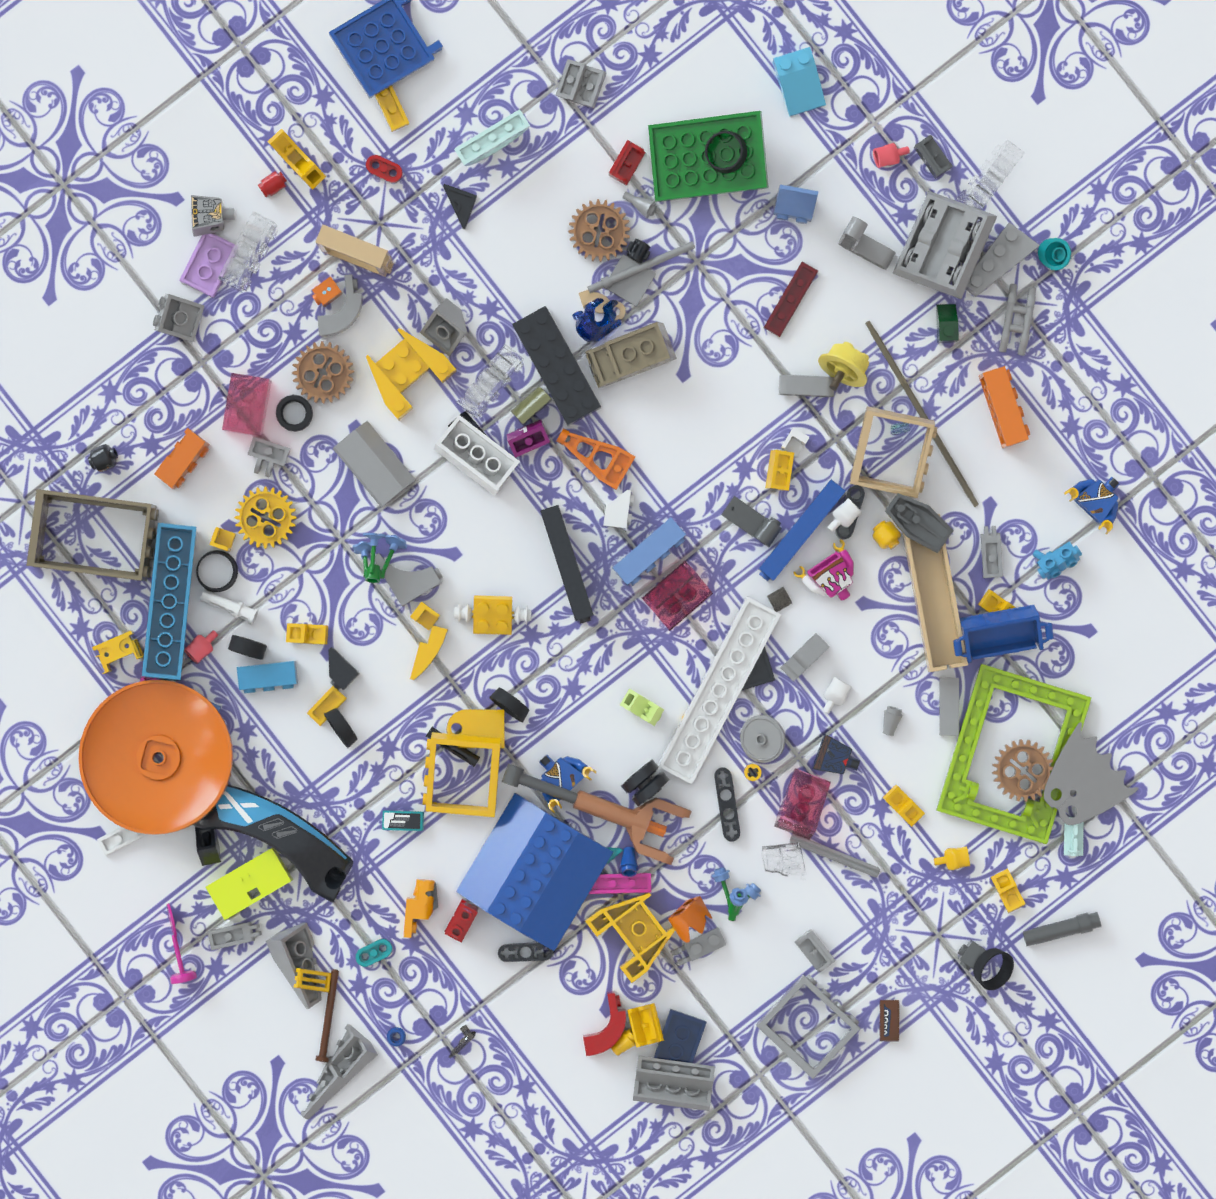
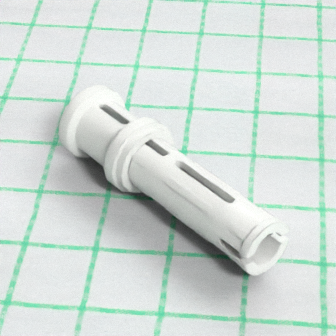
M204 589L200 597V601L233 614L236 619L246 620L250 625H253L258 615L259 609L249 608L243 602H233Z

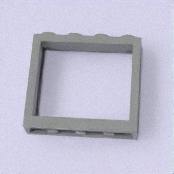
M802 974L757 1022L756 1026L814 1079L860 1030V1027L857 1025L859 1021L853 1015L848 1017L843 1012L845 1008L838 1001L834 1004L829 999L831 995L824 988L820 990L815 986L817 982L810 975L806 977ZM804 984L851 1027L814 1068L767 1025Z

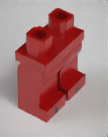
M462 899L444 931L445 934L462 943L478 913L479 907Z

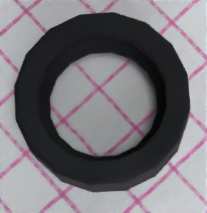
M294 394L286 396L280 400L276 407L277 421L288 431H301L308 427L312 421V406L302 396ZM291 402H298L305 408V418L299 424H290L284 419L283 410Z
M232 635L228 649L248 657L263 660L267 645L241 636Z

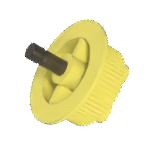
M851 343L834 344L829 353L822 354L818 358V363L823 371L830 377H834L829 386L830 389L836 391L840 382L852 387H863L867 383L865 372L869 366V356L855 349Z

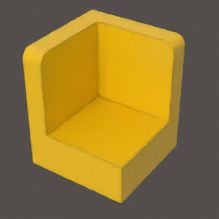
M215 527L209 545L230 552L236 534Z
M421 602L410 617L427 630H430L441 615Z

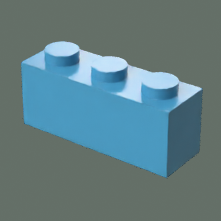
M296 661L237 667L239 690H244V693L256 692L255 688H263V691L275 690L274 686L290 689L294 688V684H298Z

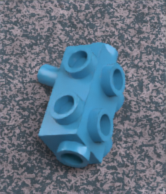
M1070 541L1053 552L1049 551L1046 555L1037 549L1033 553V556L1039 560L1037 561L1039 565L1038 573L1042 579L1047 578V580L1058 577L1066 568L1074 567L1082 555L1077 545L1073 547Z

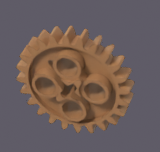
M597 199L596 205L591 200L589 201V207L582 204L583 211L576 209L578 216L572 215V219L575 222L569 223V226L574 228L568 231L569 234L574 235L570 238V241H576L573 248H580L578 254L585 252V259L591 255L593 262L596 257H599L600 262H602L603 257H606L609 261V255L611 254L616 258L615 251L622 253L623 250L620 246H627L624 239H630V236L625 234V232L630 231L629 227H625L629 220H623L626 213L619 214L621 207L615 210L614 203L607 206V200L604 201L603 205L600 204L599 199ZM604 214L602 230L605 232H601L598 247H595L597 231L594 229H598L600 217ZM595 215L598 220L596 223L590 224L587 222V217ZM608 219L616 221L617 224L614 228L606 226L605 223ZM586 233H590L594 237L590 243H586L582 239ZM603 238H610L612 244L609 247L603 246L601 243Z
M321 341L320 347L314 342L312 349L308 345L306 346V353L300 351L302 357H295L299 363L292 365L297 368V371H293L292 374L297 376L293 382H299L296 389H303L301 392L302 396L308 393V400L314 397L315 403L321 399L322 403L325 404L326 399L333 403L334 396L339 400L340 392L346 395L344 388H351L347 383L348 381H354V379L349 377L350 374H354V371L349 370L353 363H347L350 356L343 357L345 354L344 349L338 352V345L332 348V343L329 342L326 347L324 342ZM317 355L324 356V362L320 365L314 362ZM331 357L332 361L326 368L327 376L323 375L319 385L315 388L314 385L321 375L319 370H324L328 359ZM334 364H340L341 371L338 374L331 372V367ZM310 371L314 372V380L306 381V373ZM324 381H331L332 387L330 390L325 391L322 389Z
M1019 739L1018 745L1015 741H1011L1012 747L1005 744L1006 751L999 750L1001 757H994L998 764H992V766L997 768L996 771L992 772V774L997 775V778L993 781L1000 782L997 789L1004 788L1003 795L1009 792V799L1016 795V801H1020L1021 797H1023L1024 802H1027L1028 796L1035 800V794L1042 797L1041 790H1045L1050 771L1053 769V767L1049 766L1053 759L1047 760L1050 753L1046 752L1043 754L1042 752L1045 747L1042 746L1037 749L1038 743L1035 742L1031 746L1030 740H1027L1025 745L1022 739ZM1023 751L1026 753L1027 759L1021 763L1017 756ZM1010 759H1013L1021 767L1026 766V772L1037 781L1033 782L1026 774L1020 775L1021 770L1013 765ZM1035 764H1039L1042 769L1038 775L1032 772V767ZM1008 766L1014 768V775L1011 777L1005 775V769ZM1022 779L1029 781V786L1025 790L1020 787Z

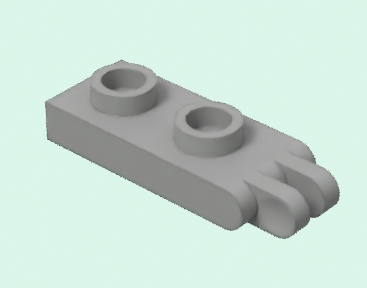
M996 525L991 526L992 533L990 534L988 526H984V534L980 535L983 578L1003 577L1000 533H996Z
M251 922L207 931L211 950L255 941L254 937L262 934L261 931L253 933V929L260 928V925H251Z

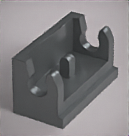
M929 135L914 146L915 151L935 179L953 167L932 135Z

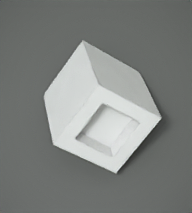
M793 427L781 449L793 452L794 457H798L809 436Z

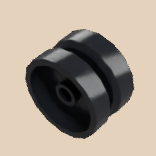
M653 759L642 766L621 785L626 793H631L636 788L639 789L632 796V800L637 806H640L647 799L650 800L670 780L664 772H660L655 777H652L659 767Z

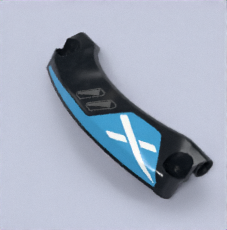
M227 785L223 796L216 806L204 818L193 824V826L200 830L221 829L243 833L268 844L286 857L298 869L313 893L331 903L336 899L342 883L353 866V860L341 848L304 818L268 798L232 785Z

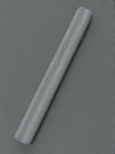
M792 834L789 842L793 845L870 876L878 877L879 867L796 834Z

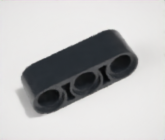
M859 485L850 487L846 492L844 502L849 498L861 509L865 496L864 489ZM852 489L860 491L861 496L859 499L856 500L851 497ZM858 517L848 527L849 534L847 536H842L839 533V528L842 525L835 530L836 536L842 540L850 538L854 532Z

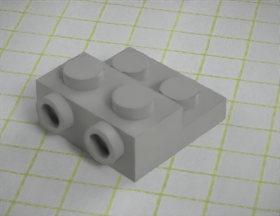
M165 294L164 297L161 296L158 307L161 308L160 313L155 315L153 320L154 330L194 342L204 305L171 294Z

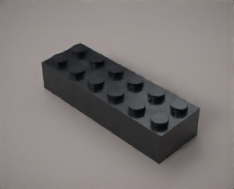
M546 306L512 324L567 426L601 409L600 403Z

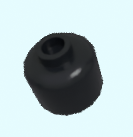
M103 444L90 451L88 461L93 470L103 472L116 465L118 453L114 447L111 448L109 445Z

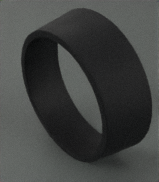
M722 131L709 138L705 146V156L709 165L717 172L732 173L740 169L747 158V146L744 139L737 133ZM723 133L734 136L741 147L739 159L728 168L716 167L708 158V148L711 141Z
M210 551L203 555L197 564V579L202 587L208 591H226L236 582L238 576L237 563L230 554L224 551ZM221 554L232 564V578L221 588H210L200 580L198 568L201 561L208 555Z
M499 687L489 698L507 714L523 723L529 709L516 697Z
M337 708L324 713L327 721L347 748L358 740L354 731Z
M997 948L986 950L975 962L973 969L975 979L986 990L999 989L1012 975L1014 969L1013 958L1010 954ZM1002 954L1003 962L999 972L992 979L982 981V972L987 962L994 956Z

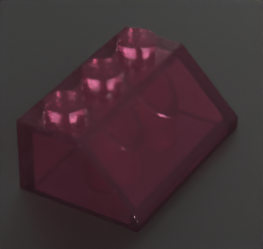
M684 561L643 596L642 599L670 631L713 593L692 567Z

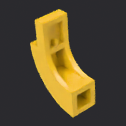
M280 129L267 141L312 190L326 178L325 174L308 158L283 129Z

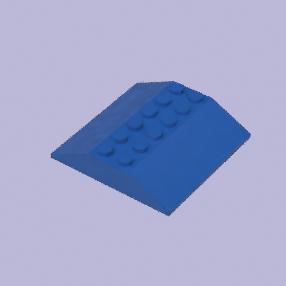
M514 793L456 892L520 933L555 951L612 856L613 851L517 793Z

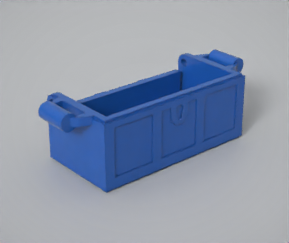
M1035 605L959 618L963 636L953 640L955 656L967 657V662L972 663V660L1037 649V646L1039 650H1044L1043 644L1054 639L1052 623L1040 621V615ZM1041 626H1045L1046 638L1044 639L1042 638ZM962 640H964L966 653H962Z

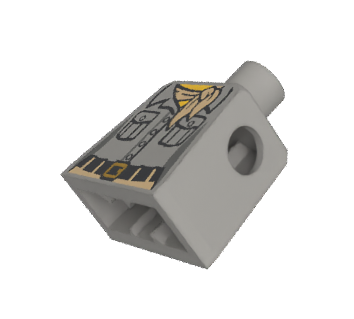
M191 195L193 236L223 231L224 220H235L234 208L223 209L221 198Z

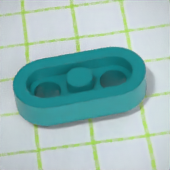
M384 938L374 941L357 951L355 956L356 962L360 966L368 967L388 957L392 952V944ZM385 945L386 951H380L379 946ZM367 953L369 959L364 960L362 954Z

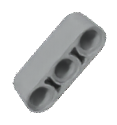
M779 375V395L834 397V390L829 387L834 377Z

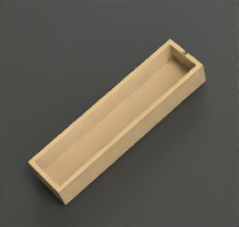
M902 532L928 672L945 670L947 665L949 668L967 666V657L955 656L953 640L963 635L946 543L936 553L906 537ZM962 640V653H966L964 640Z

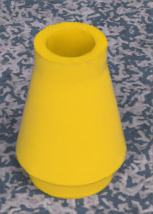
M632 1029L624 1030L619 1040L611 1047L617 1056L636 1045Z

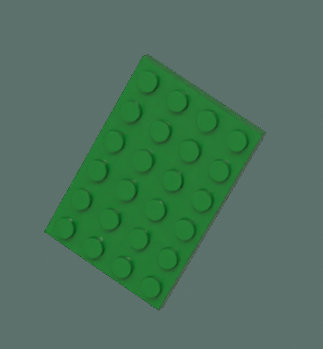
M762 111L648 125L656 202L769 188ZM718 132H735L746 143L747 158L742 167L735 172H717L709 165L706 159V143L711 136ZM727 133L716 136L708 148L709 161L719 168H728L734 165L741 153L738 140Z

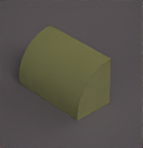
M538 386L511 412L524 426L552 399Z

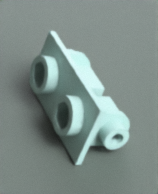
M1084 822L1075 825L1064 823V855L1083 856Z

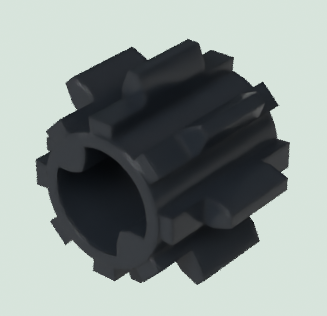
M635 238L634 242L631 241L627 247V256L636 262L642 263L650 255V246Z

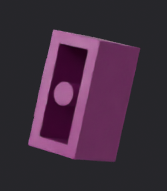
M541 419L507 434V441L516 458L550 443V437Z

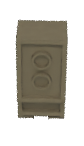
M661 322L652 323L585 352L598 388L677 359L664 323Z

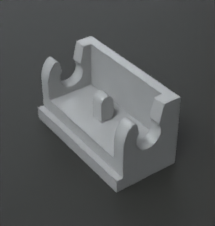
M812 929L794 941L818 972L823 971L836 961Z

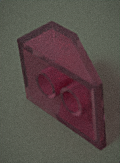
M795 768L774 827L810 840L816 832L831 782Z

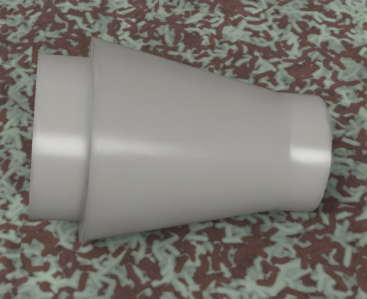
M887 706V710H884L882 733L894 736V732L903 716L901 709Z

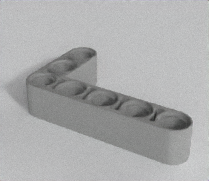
M853 216L838 244L874 265L887 270L896 252L864 235L863 233L868 224Z

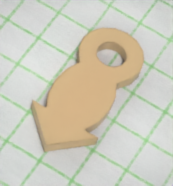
M588 290L579 293L583 308L587 305L592 311L605 314L607 319L612 322H619L625 317L626 310L621 302L610 301L606 296L597 292L590 294ZM613 307L619 308V315L613 316L611 309Z

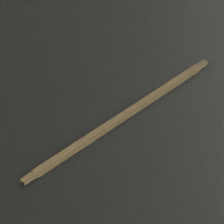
M870 321L866 322L865 324L920 418L928 419L879 334ZM936 432V438H933L973 506H978L979 504Z

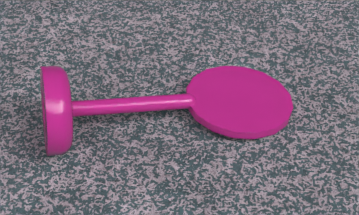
M168 903L166 905L173 932L172 941L180 971L170 977L171 984H178L196 979L197 974L193 970L184 971L174 918Z

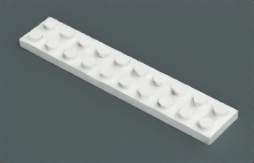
M749 597L745 598L658 764L659 768L690 784L693 783L781 614Z

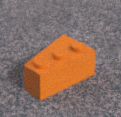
M189 428L185 430V436L174 445V450L170 455H167L154 473L172 489L182 486L186 480L184 478L188 472L192 473L198 465L196 463L200 457L204 458L210 450L208 448L210 444Z

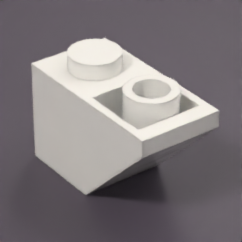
M626 490L606 506L603 526L626 529L627 525H631L632 514H628L629 506H633L634 495H631V490Z

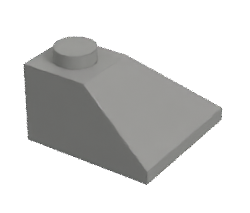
M446 298L434 310L420 333L450 357L466 334L467 329L462 310Z

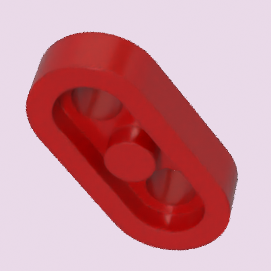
M372 155L366 161V168L369 173L390 183H396L401 180L403 172L398 164L379 155ZM375 162L379 163V167L377 169H374L372 167L373 163ZM392 170L397 172L394 177L390 176Z

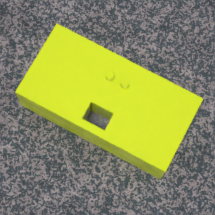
M271 848L205 888L222 917L226 920L291 882L293 878L278 852Z

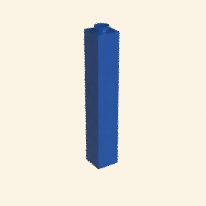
M832 479L826 484L758 568L761 571L759 575L766 581L770 579L774 581L846 490Z

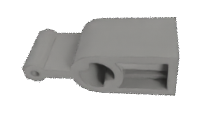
M815 633L780 668L794 682L829 646Z

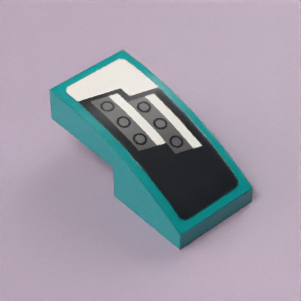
M383 810L382 830L423 831L424 812Z

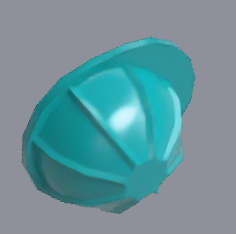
M1062 238L1046 239L1038 248V257L1047 268L1061 270L1072 259L1071 248L1067 241Z

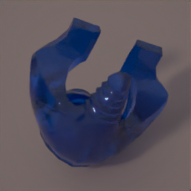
M596 298L588 303L584 313L583 311H578L572 315L573 319L576 320V331L583 340L587 342L600 341L621 325V319L615 320L616 312L613 310L618 304L617 300H610L603 306L604 317L601 321L597 322L594 314L595 308L604 302L601 298Z

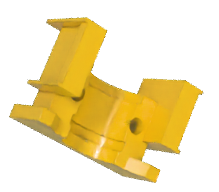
M133 630L92 647L93 651H99L100 655L95 657H99L105 672L102 674L111 672L109 664L133 653L136 659L144 657L138 642L139 639H131V635L134 634Z

